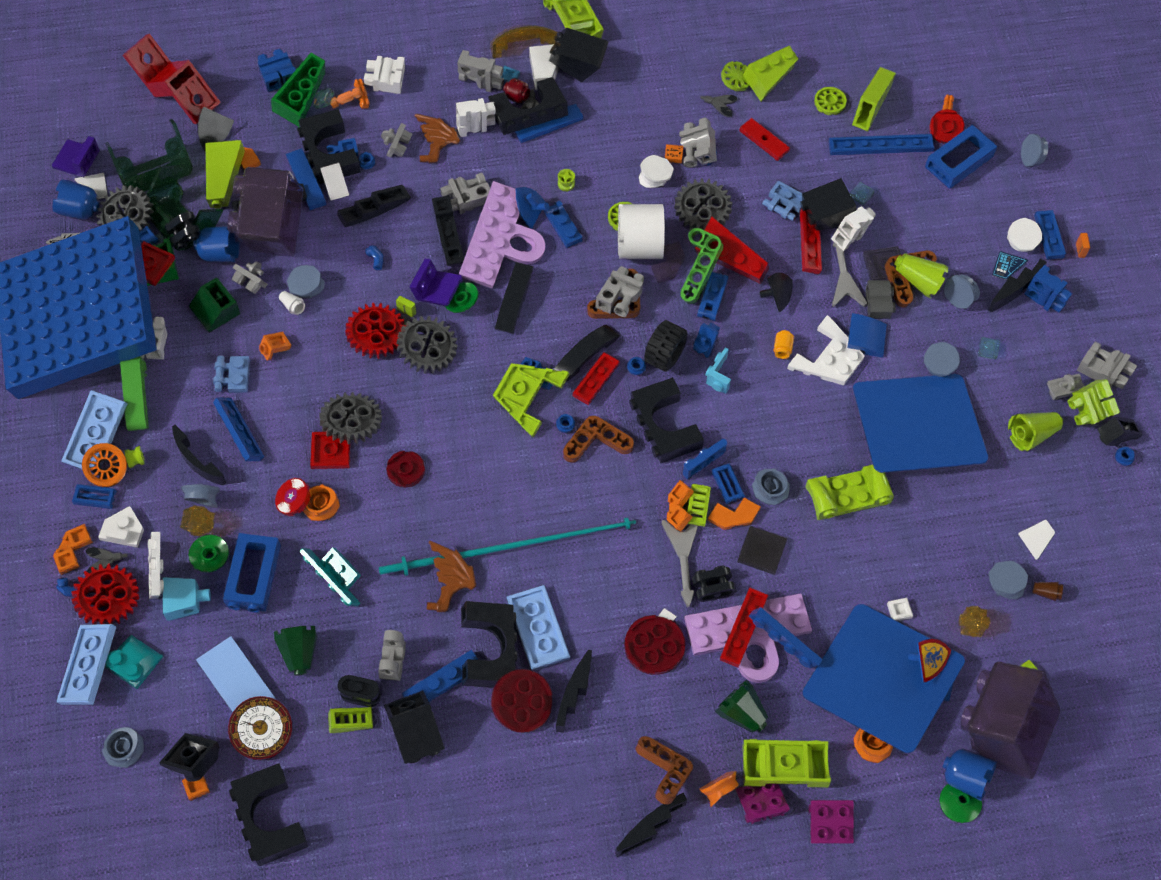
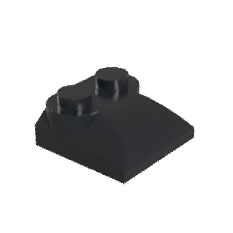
M184 733L159 763L167 769L183 774L187 781H198L218 759L220 747L217 741Z

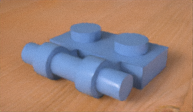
M777 181L769 192L768 197L772 198V201L765 198L762 203L771 212L775 211L781 214L782 218L794 221L796 215L791 211L794 210L798 213L801 211L800 201H802V193ZM778 203H781V204L785 205L786 208L784 209V208H782L781 206H779V205H777V204H778Z
M217 356V362H215L214 366L216 370V376L213 378L214 390L221 392L222 386H228L229 393H247L250 367L249 356H230V363L224 362V356ZM229 371L228 378H224L223 372Z

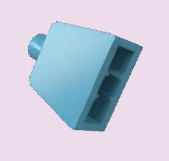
M163 578V614L167 621L197 614L200 611L199 602L211 601L210 589L199 590V585L195 579Z

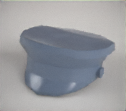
M1029 134L1022 143L1021 159L1026 167L1041 165L1045 161L1048 154L1046 138H1041L1038 134Z
M302 265L294 268L287 279L290 293L300 298H312L324 289L325 282L321 278V273L311 265Z
M961 274L946 279L944 295L955 307L965 309L969 308L980 297V290L977 283L971 277Z
M938 342L932 344L927 349L924 355V364L934 376L945 377L959 367V353L952 345L946 342Z
M775 468L764 469L757 473L752 489L758 500L768 505H776L788 498L790 484L785 475Z
M203 484L184 485L181 487L184 493V500L212 508L218 507L215 500L216 495L220 491L219 487Z
M1014 561L997 562L988 573L993 590L998 596L1016 600L1022 597L1028 580L1025 569Z
M130 727L114 729L107 736L102 753L109 765L128 768L144 752L143 738Z

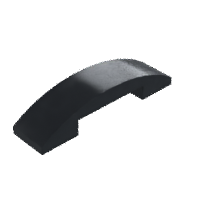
M450 196L432 198L447 266L461 264L464 261V256L453 216Z
M607 324L597 328L579 341L561 359L554 370L569 372L570 375L566 380L568 382L580 372L582 365L603 347L608 348L620 335Z
M176 424L173 425L172 431L175 442L183 459L190 468L210 482L225 485L224 475L212 462L204 466L188 449L191 445L187 436Z

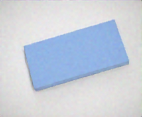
M91 390L61 462L82 469V459L89 448L100 443L111 444L128 403ZM102 451L103 457H105L106 451ZM99 453L95 454L98 458H101ZM94 457L91 459V461L97 462ZM104 460L101 461L99 464L100 469L103 465Z
M545 585L506 597L508 604L513 605L514 612H516L515 625L531 671L570 659Z
M113 624L80 625L57 703L61 705L94 704L116 626Z
M231 636L196 659L232 712L239 704L252 697L265 696L276 700Z

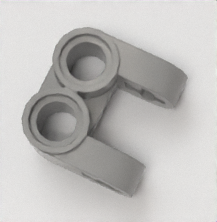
M386 630L384 632L382 659L380 660L378 670L379 679L401 680L406 642L404 641L403 634L399 631Z

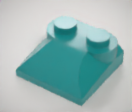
M130 635L117 650L108 654L105 668L135 689H138L163 656Z

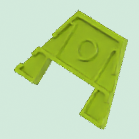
M511 363L495 390L493 397L534 438L542 422L526 414L529 406L544 381L562 389L570 374L563 370L555 371L549 368L541 369L534 366Z

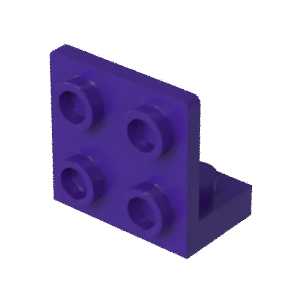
M88 136L83 143L69 139L66 140L52 167L84 178L100 151L95 138Z
M425 258L409 288L418 301L448 306L462 280V276L437 271L432 260Z

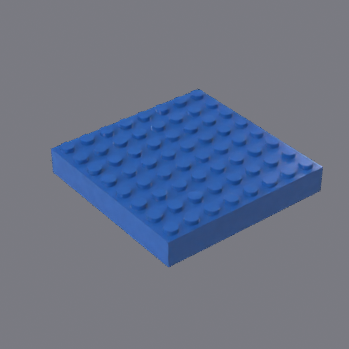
M129 216L0 262V334L6 390L17 399L117 365L120 361L131 360L157 350L139 227Z

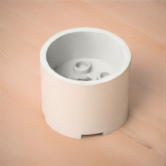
M619 204V259H663V204Z

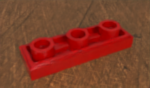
M750 118L739 129L742 134L777 161L790 150L789 146L753 118Z

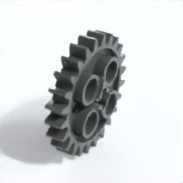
M701 178L699 183L694 179L693 184L687 182V187L682 186L681 191H678L677 197H675V215L679 216V222L684 221V227L688 224L690 225L689 230H692L694 227L705 230L711 217L720 224L725 225L732 211L731 196L727 195L728 190L722 191L723 185L717 187V181L711 184L710 179L704 182L703 178Z
M123 185L122 190L116 187L115 193L110 191V197L104 196L105 202L100 201L103 207L97 208L101 212V214L96 215L100 219L97 222L98 225L102 226L129 216L139 227V231L144 229L145 226L150 227V224L147 222L148 220H153L149 216V214L154 213L150 209L153 204L149 202L151 199L138 187L134 188L130 185L127 188Z
M420 316L419 321L414 317L412 323L407 321L406 326H402L396 342L399 345L397 351L401 352L400 358L405 357L404 364L411 363L410 369L416 366L417 372L423 369L424 374H426L427 370L430 369L431 373L434 374L435 368L441 372L442 366L447 368L448 363H452L458 347L455 344L457 338H452L455 332H448L450 326L444 327V321L437 323V317L431 321L430 316L427 317V320ZM432 331L433 335L425 357L421 358L429 332ZM417 332H422L425 335H419ZM435 338L441 339L442 342L436 341ZM412 348H418L419 351H414ZM429 354H435L437 357H431Z
M344 392L343 397L336 394V399L330 397V403L324 402V407H321V413H319L322 431L326 432L327 437L332 435L333 441L339 438L340 443L347 440V443L350 444L351 440H354L358 444V439L365 442V437L371 439L372 433L377 434V429L381 428L382 415L379 404H375L374 399L369 401L368 395L362 398L361 393L354 396V392H352L348 396Z

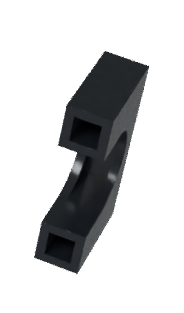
M553 77L537 82L538 96L542 102L533 108L520 109L514 107L505 92L488 96L489 102H494V117L503 135L568 116L567 101Z
M339 109L298 120L300 126L297 128L299 137L304 139L302 141L304 151L309 152L307 154L308 162L310 165L313 164L312 171L314 177L319 179L320 184L325 183L320 168L336 163L340 164L343 177L361 173L359 160L354 148L336 154H326L317 149L322 140L345 133L344 122Z
M673 377L632 391L631 399L629 400L631 409L637 413L636 418L639 426H643L645 430L644 436L646 441H650L652 445L653 456L658 458L660 463L702 449L704 442L696 424L677 431H666L659 428L653 421L652 416L657 410L680 401L681 392Z
M466 601L462 606L461 627L487 630L496 636L501 647L500 657L495 660L467 659L462 665V686L494 688L503 675L515 670L518 653L515 650L517 632L514 631L516 612H514L513 605Z
M280 763L230 782L232 789L229 790L232 801L237 802L238 809H235L239 822L243 821L245 828L241 830L245 842H250L251 848L248 849V853L252 862L256 861L258 866H262L308 847L300 822L276 831H264L254 824V811L258 803L267 796L289 788Z

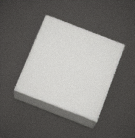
M907 598L888 601L887 606L893 620L902 621L913 617Z

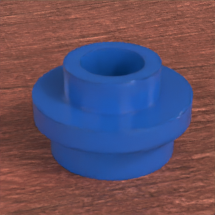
M364 152L358 158L360 168L370 169L375 165V158L371 153Z
M633 357L628 361L627 369L633 375H640L644 373L646 364L642 358Z
M563 414L558 417L556 427L560 432H571L575 427V420L570 415ZM563 423H568L569 425H568V426H563L562 424H563Z
M1122 447L1116 451L1115 459L1119 464L1128 466L1134 462L1135 454L1131 448Z

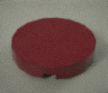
M399 451L393 454L387 462V476L396 486L403 488L412 487L423 479L425 473L424 461L420 455L413 451Z

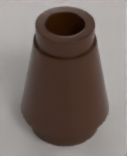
M1034 582L1033 594L1053 601L1062 599L1063 584H1059V582Z

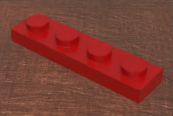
M801 209L802 271L820 274L822 271L820 230L816 231L815 227L809 224L807 212Z
M749 587L720 656V661L739 668L756 627L753 620L748 616L753 610L764 607L768 598L767 594Z

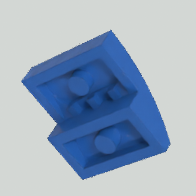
M852 313L847 348L865 351L864 355L883 358L887 324L868 316Z

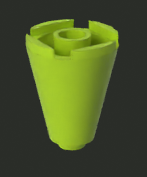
M909 254L899 255L894 264L896 265V270L928 298H931V294L935 295L945 280L942 277L944 272L948 273V266Z
M1056 412L1016 414L1010 418L1008 423V430L1011 429L1012 433L1010 439L1019 450L1029 451L1061 430L1063 419Z

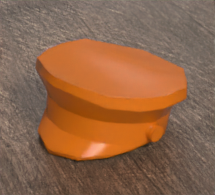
M323 484L309 489L311 498L303 510L306 516L312 521H324L332 518L340 507L335 491Z
M860 728L853 738L857 753L866 761L879 763L891 755L893 746Z
M736 770L726 772L699 788L710 800V807L722 796L738 787Z

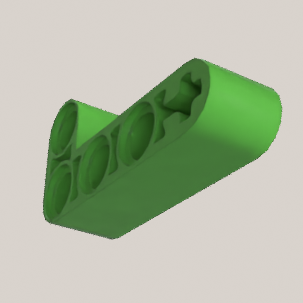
M700 228L692 229L688 235L692 245L701 250L681 289V297L687 304H694L699 300L723 250V243L719 237ZM696 234H701L702 239L700 241H693ZM717 241L719 243L718 247L710 249L711 242ZM704 258H710L711 260L707 266L702 265ZM701 274L702 280L694 282L695 275ZM691 291H692V293L694 294V296H693V297L690 296V297L688 298L687 295H686L687 292H688V293H691Z
M139 356L131 360L120 361L124 402L128 403L125 409L128 431L149 428L144 377H147V374H145L147 366L145 360Z

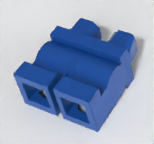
M281 49L274 50L273 57L270 58L266 54L258 55V67L267 92L280 89L282 87L281 80L284 85L287 81L285 78L291 76L296 70L287 52L284 53ZM277 81L275 85H269V83Z
M1044 265L1033 277L1024 295L1039 305L1044 306L1043 309L1046 311L1053 308L1060 313L1073 293L1065 288L1067 285L1066 281L1063 280L1061 282L1057 276L1049 274L1050 268Z

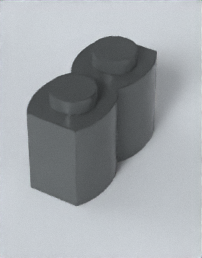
M890 280L867 281L866 300L868 317L890 319L892 313H895L896 304L892 302L894 287L891 286Z

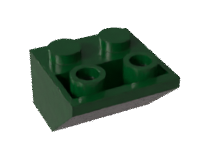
M217 277L201 286L189 305L191 311L208 333L240 315L237 302Z

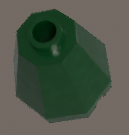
M296 626L281 629V634L278 631L274 632V640L289 672L294 673V676L307 674L306 671L311 670L317 641V629L315 626H310L311 630H307L306 626Z
M746 679L739 685L740 688L738 690L734 689L723 700L715 712L720 717L752 733L756 730L760 732L768 724L766 722L768 715L753 685Z

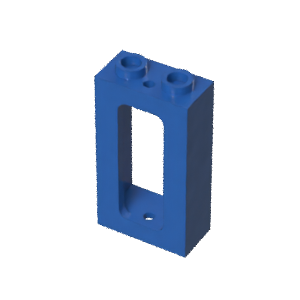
M971 125L929 155L925 168L950 189L993 158L997 146L979 129ZM968 139L979 148L977 152L955 168H950L941 160Z
M239 533L223 597L226 607L231 610L248 609V611L253 613L266 612L281 548L278 538ZM246 549L265 551L256 592L253 595L236 592Z

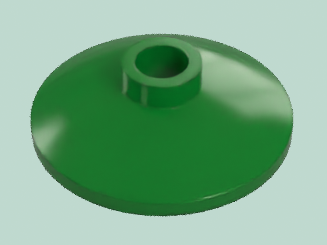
M460 283L449 305L445 306L446 309L453 313L468 310L478 299V289L472 283Z
M205 535L198 538L189 549L190 563L201 572H213L220 569L229 557L227 543L216 535ZM209 554H213L212 558H207Z
M949 784L940 793L939 803L941 810L954 822H971L981 812L982 800H977ZM959 797H964L966 803H961Z

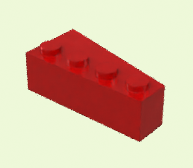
M711 217L704 231L716 235L723 243V250L717 264L761 284L769 270L768 262L716 219ZM717 241L711 242L710 249H716L719 243ZM695 247L696 253L699 254L701 249Z

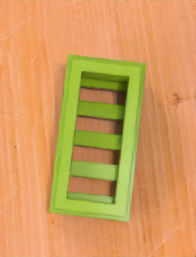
M692 484L691 489L694 493L689 498L687 512L701 515L702 518L693 516L688 524L705 527L711 487Z
M372 707L330 709L328 713L329 733L373 728ZM361 714H365V723H362ZM353 715H356L357 723H353ZM344 716H348V723L344 722ZM336 717H339V724H336Z

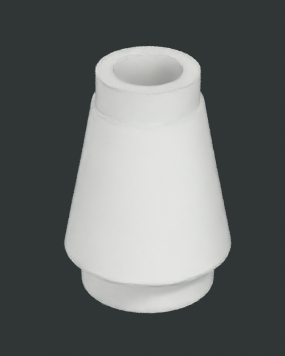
M287 291L280 293L279 300L291 314L299 315L304 311L305 303L302 298Z

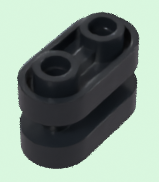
M193 212L182 213L165 225L167 234H174L170 238L172 247L183 249L188 246L187 244L190 241L199 238L198 236L201 234L199 226L192 225L196 221Z
M724 565L717 566L713 570H699L692 577L694 587H701L696 592L700 602L728 597L737 592L735 583L732 581L728 582L732 578L730 568Z
M345 675L338 681V690L341 698L347 703L374 707L381 700L379 686L374 680Z

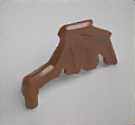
M420 114L414 115L419 122L426 123L420 127L422 132L426 133L424 137L427 139V142H432L429 154L419 155L420 162L436 163L439 160L440 150L451 143L458 144L460 142L455 127H450L441 118L437 119Z
M429 541L431 550L438 552L444 557H437L433 560L435 568L440 570V572H436L438 581L446 586L441 588V596L437 603L427 602V610L447 612L453 594L463 588L472 590L476 587L473 566H468L457 550L453 551L438 543Z

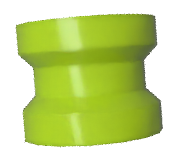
M563 169L558 173V187L560 190L571 191L575 187V173L572 170Z
M140 446L134 450H124L129 468H134L138 464L145 465L144 455Z

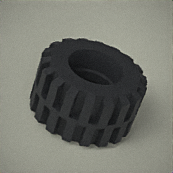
M664 320L657 326L649 339L644 361L667 372L677 362L687 340V330L668 320Z

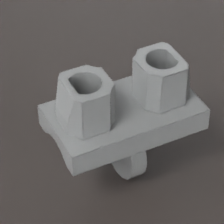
M400 124L396 135L392 128L389 131L385 130L382 132L381 137L384 140V144L392 143L386 156L390 158L393 154L400 157L403 156L407 147L398 142L402 141L408 144L412 133L404 129L405 124Z
M257 261L253 264L247 263L246 267L249 271L237 264L234 265L233 269L236 272L232 280L242 286L247 278L250 279L245 288L256 294L261 287L266 288L268 285L256 276L257 274L262 276L264 273L261 270V263Z
M1066 374L1063 378L1047 382L1052 400L1073 396V392L1084 387L1080 374Z

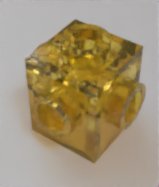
M196 505L184 509L180 528L189 531L194 536H202L211 532L214 526L215 513L208 511L205 507Z
M978 606L966 607L963 614L959 616L961 635L981 637L984 631L989 628L990 618L987 617L986 609H981Z

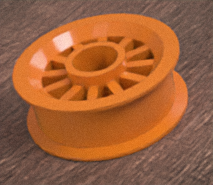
M100 443L89 448L84 454L82 470L85 477L94 485L110 487L116 485L124 478L127 471V461L125 455L118 447L108 443ZM102 451H106L105 457H103ZM99 453L101 458H98L95 454ZM115 456L118 457L117 460L112 461ZM94 457L97 462L91 461V459ZM108 460L110 462L109 469L101 470L99 468L100 462ZM112 469H118V472L115 473ZM101 472V476L99 479L96 476ZM109 472L114 475L112 478H110Z

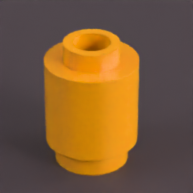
M782 330L776 334L773 351L779 359H787L792 354L794 335L791 332Z

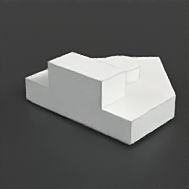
M129 506L104 520L98 538L102 541L138 548L144 529Z

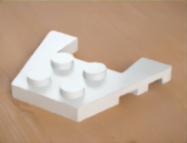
M827 315L818 326L817 331L831 338V342L814 363L797 353L787 369L791 371L798 370L805 375L810 376L812 374L821 377L823 380L845 385L864 360L865 355L860 350L847 348V335Z
M151 532V539H148L149 599H158L160 594L164 592V581L160 580V574L163 572V559H160V532Z

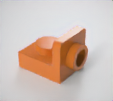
M284 332L263 335L259 345V350L267 361L271 360L273 353L287 351L291 348V343Z

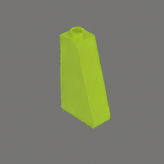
M882 67L879 68L861 96L852 123L853 126L865 131L869 130L892 86L896 75L895 72Z
M241 140L206 143V200L210 208L220 209L229 205L245 152Z

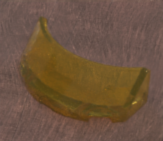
M531 24L505 29L490 42L493 59L502 57V50H507L508 43L539 38L541 44H544V42H547L549 45L555 44L554 38L558 32Z

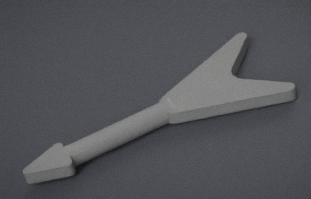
M833 242V247H836L840 275L832 306L835 307L844 296L848 295L865 307L867 301L849 272H847L844 251Z
M662 520V526L680 559L683 585L681 596L686 606L690 607L694 591L691 590L688 557L698 525L691 524L684 532H679L668 522Z

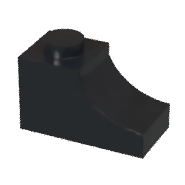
M1114 417L1097 429L1100 433V440L1108 446H1117L1120 443L1138 439L1142 436L1134 419Z

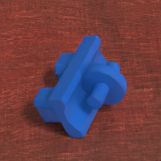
M703 323L693 343V350L697 351V353H703L706 358H709L717 340L720 327L714 323L709 325Z

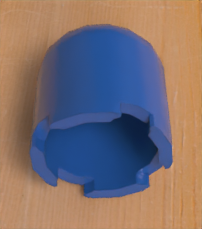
M62 179L56 188V191H59L58 197L53 199V212L62 216L86 220L94 212L98 211L97 208H99L100 202L97 201V194L92 188L70 180Z
M234 226L203 228L200 230L199 238L194 240V249L197 250L199 257L204 261L235 262V258L239 257L240 242L236 241L235 234H238V231Z
M958 749L951 757H946L942 768L946 769L945 780L950 786L981 801L986 793L984 789L987 782L990 783L997 761L966 749Z

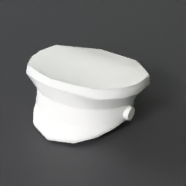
M656 155L648 156L640 164V184L646 188L664 186L671 179L674 168L665 158Z
M1022 218L1011 224L1007 239L1012 248L1017 251H1033L1042 241V232L1036 222Z

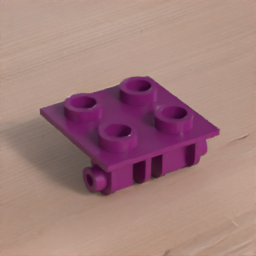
M766 783L765 786L735 788L746 813V823L754 824V822L761 821V818L763 821H766L767 816L769 819H772V816H784V813L790 810L778 784Z
M811 800V805H809V813H811V843H854V800Z

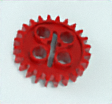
M372 303L370 308L365 304L364 310L358 307V313L352 312V317H348L345 333L347 342H350L351 348L355 347L356 353L362 351L363 357L368 353L369 358L376 354L377 359H379L380 354H383L384 357H387V352L394 354L393 348L397 349L399 346L396 344L398 334L401 332L402 326L406 325H404V319H401V314H396L395 308L390 311L389 305L382 308V303L378 307Z
M110 563L104 569L99 564V570L92 566L90 574L84 571L85 578L78 577L80 584H74L73 586L76 591H71L72 597H75L71 599L72 604L75 605V612H79V618L84 617L85 623L92 620V625H96L98 622L100 624L107 622L108 624H113V621L120 624L121 617L125 620L128 619L126 613H134L132 607L138 606L135 600H139L140 597L137 594L139 587L136 586V579H132V573L126 575V568L119 571L118 565L111 569ZM106 580H112L110 584H103ZM88 593H96L93 597H86ZM118 594H125L122 598H116ZM103 606L109 607L106 611L99 610Z

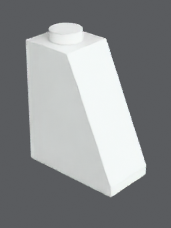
M554 44L529 47V58L535 90H538V81L551 77L555 80L559 67L549 61L550 50Z

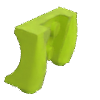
M543 0V4L548 10H556L565 28L602 38L604 29L587 0Z
M873 465L865 466L861 471L827 478L826 476L808 479L806 483V489L814 503L817 520L890 504L894 497L885 472L876 471Z
M757 739L743 741L744 786H765L767 783L807 784V787H829L831 777L828 767V741Z

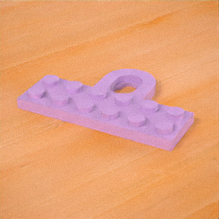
M493 181L459 272L463 279L493 289L504 258L527 265L534 264L542 258L545 251V241L541 234L533 229L516 224L520 212L514 188ZM514 237H521L532 246V250L529 252L518 251L511 246L510 240Z
M802 594L766 600L763 609L794 636L810 634L812 632ZM742 605L686 615L684 617L694 656L724 649ZM757 626L747 648L750 645L761 646L765 651L764 665L761 668H755L747 658L745 651L738 669L747 680L762 683L770 680L776 674L779 658L774 640L768 636L769 633Z

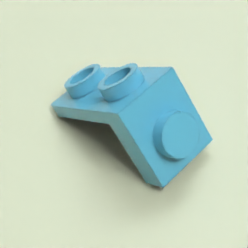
M726 347L722 353L719 352L714 360L715 364L713 366L710 365L705 374L707 376L706 384L712 386L714 390L725 394L729 390L731 379L718 373V371L727 359L729 349Z

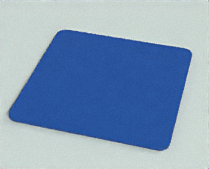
M950 374L945 377L923 376L857 382L853 385L871 459L876 471L884 473L974 465L987 462L988 454L964 379L961 375Z
M858 604L850 613L822 658L823 660L804 687L803 697L902 752L912 753L918 746L961 671L965 658L960 653L951 649L949 659L943 670L932 680L922 683L920 663L910 661L908 656L910 653H918L917 642L930 638L864 604Z

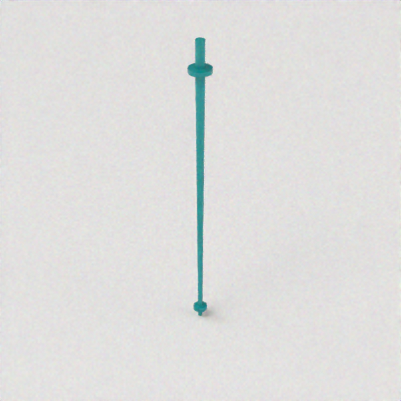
M627 517L621 523L459 553L462 558H468L625 526L627 530L630 529V525L636 524V520L629 521ZM440 555L406 562L405 556H402V563L379 567V573L382 575L404 570V575L409 576L408 569L433 565V559L444 557Z

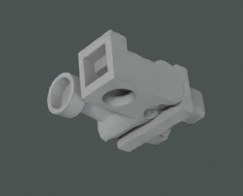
M462 50L457 62L459 80H473L480 89L484 88L487 92H491L492 88L501 90L504 83V78H501L503 67L495 65V59L490 58L488 60L484 57L470 56L469 51Z
M702 118L699 120V126L696 127L691 122L684 124V131L679 132L681 145L686 148V157H684L683 165L687 168H693L697 166V160L702 165L717 161L715 130L711 127L710 121L707 118Z
M481 172L476 174V178L465 180L462 177L454 180L453 178L449 179L448 185L440 188L442 196L449 195L453 197L451 199L453 212L459 210V213L463 214L465 211H471L478 206L484 205L490 187Z
M622 266L617 271L613 270L611 276L596 297L595 308L609 314L614 309L618 316L626 317L629 313L628 306L630 303L636 302L642 294L644 276L637 273L631 278L628 276L629 270ZM619 297L623 298L622 302H621V303H617L616 306H615V308H614V305H615L617 299H618Z
M1095 341L1081 361L1077 371L1094 380L1107 379L1110 387L1115 385L1123 389L1129 378L1120 373L1124 372L1132 376L1137 365L1129 361L1131 357L1129 354L1126 353L1124 355L1119 350L1110 353L1101 349V344Z

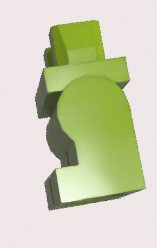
M1107 379L1093 381L1078 391L1073 392V396L1067 400L1071 409L1078 408L1080 414L1074 416L1077 425L1096 424L1109 416L1120 413L1115 398L1110 397L1113 393Z

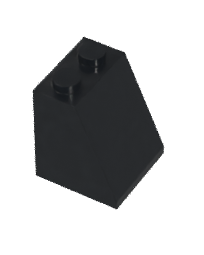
M565 28L562 32L559 31L554 38L555 44L550 50L549 61L582 83L600 69L609 42L570 28Z
M842 178L802 193L801 208L807 212L809 224L813 225L816 231L839 228L844 217L856 211V204Z
M423 690L384 705L405 764L416 763L422 757L437 755L441 750L445 749L430 703Z

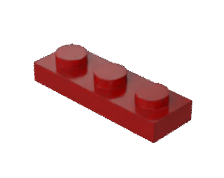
M603 352L574 390L573 397L589 405L619 366V360Z

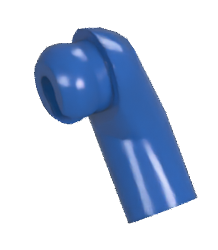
M370 245L366 248L365 253L369 257L374 258L373 268L375 270H382L384 255L377 246Z
M65 577L57 579V590L64 596L72 597L71 591H76V589L68 584V579Z

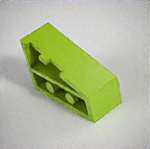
M787 46L747 66L743 76L760 102L793 69L798 61V57L792 48Z

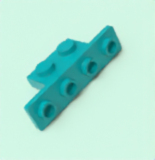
M332 547L322 560L311 549L301 548L300 552L303 555V560L309 565L314 566L316 574L326 579L329 583L328 587L332 591L338 592L341 596V601L345 605H360V602L349 589L361 574L336 548Z

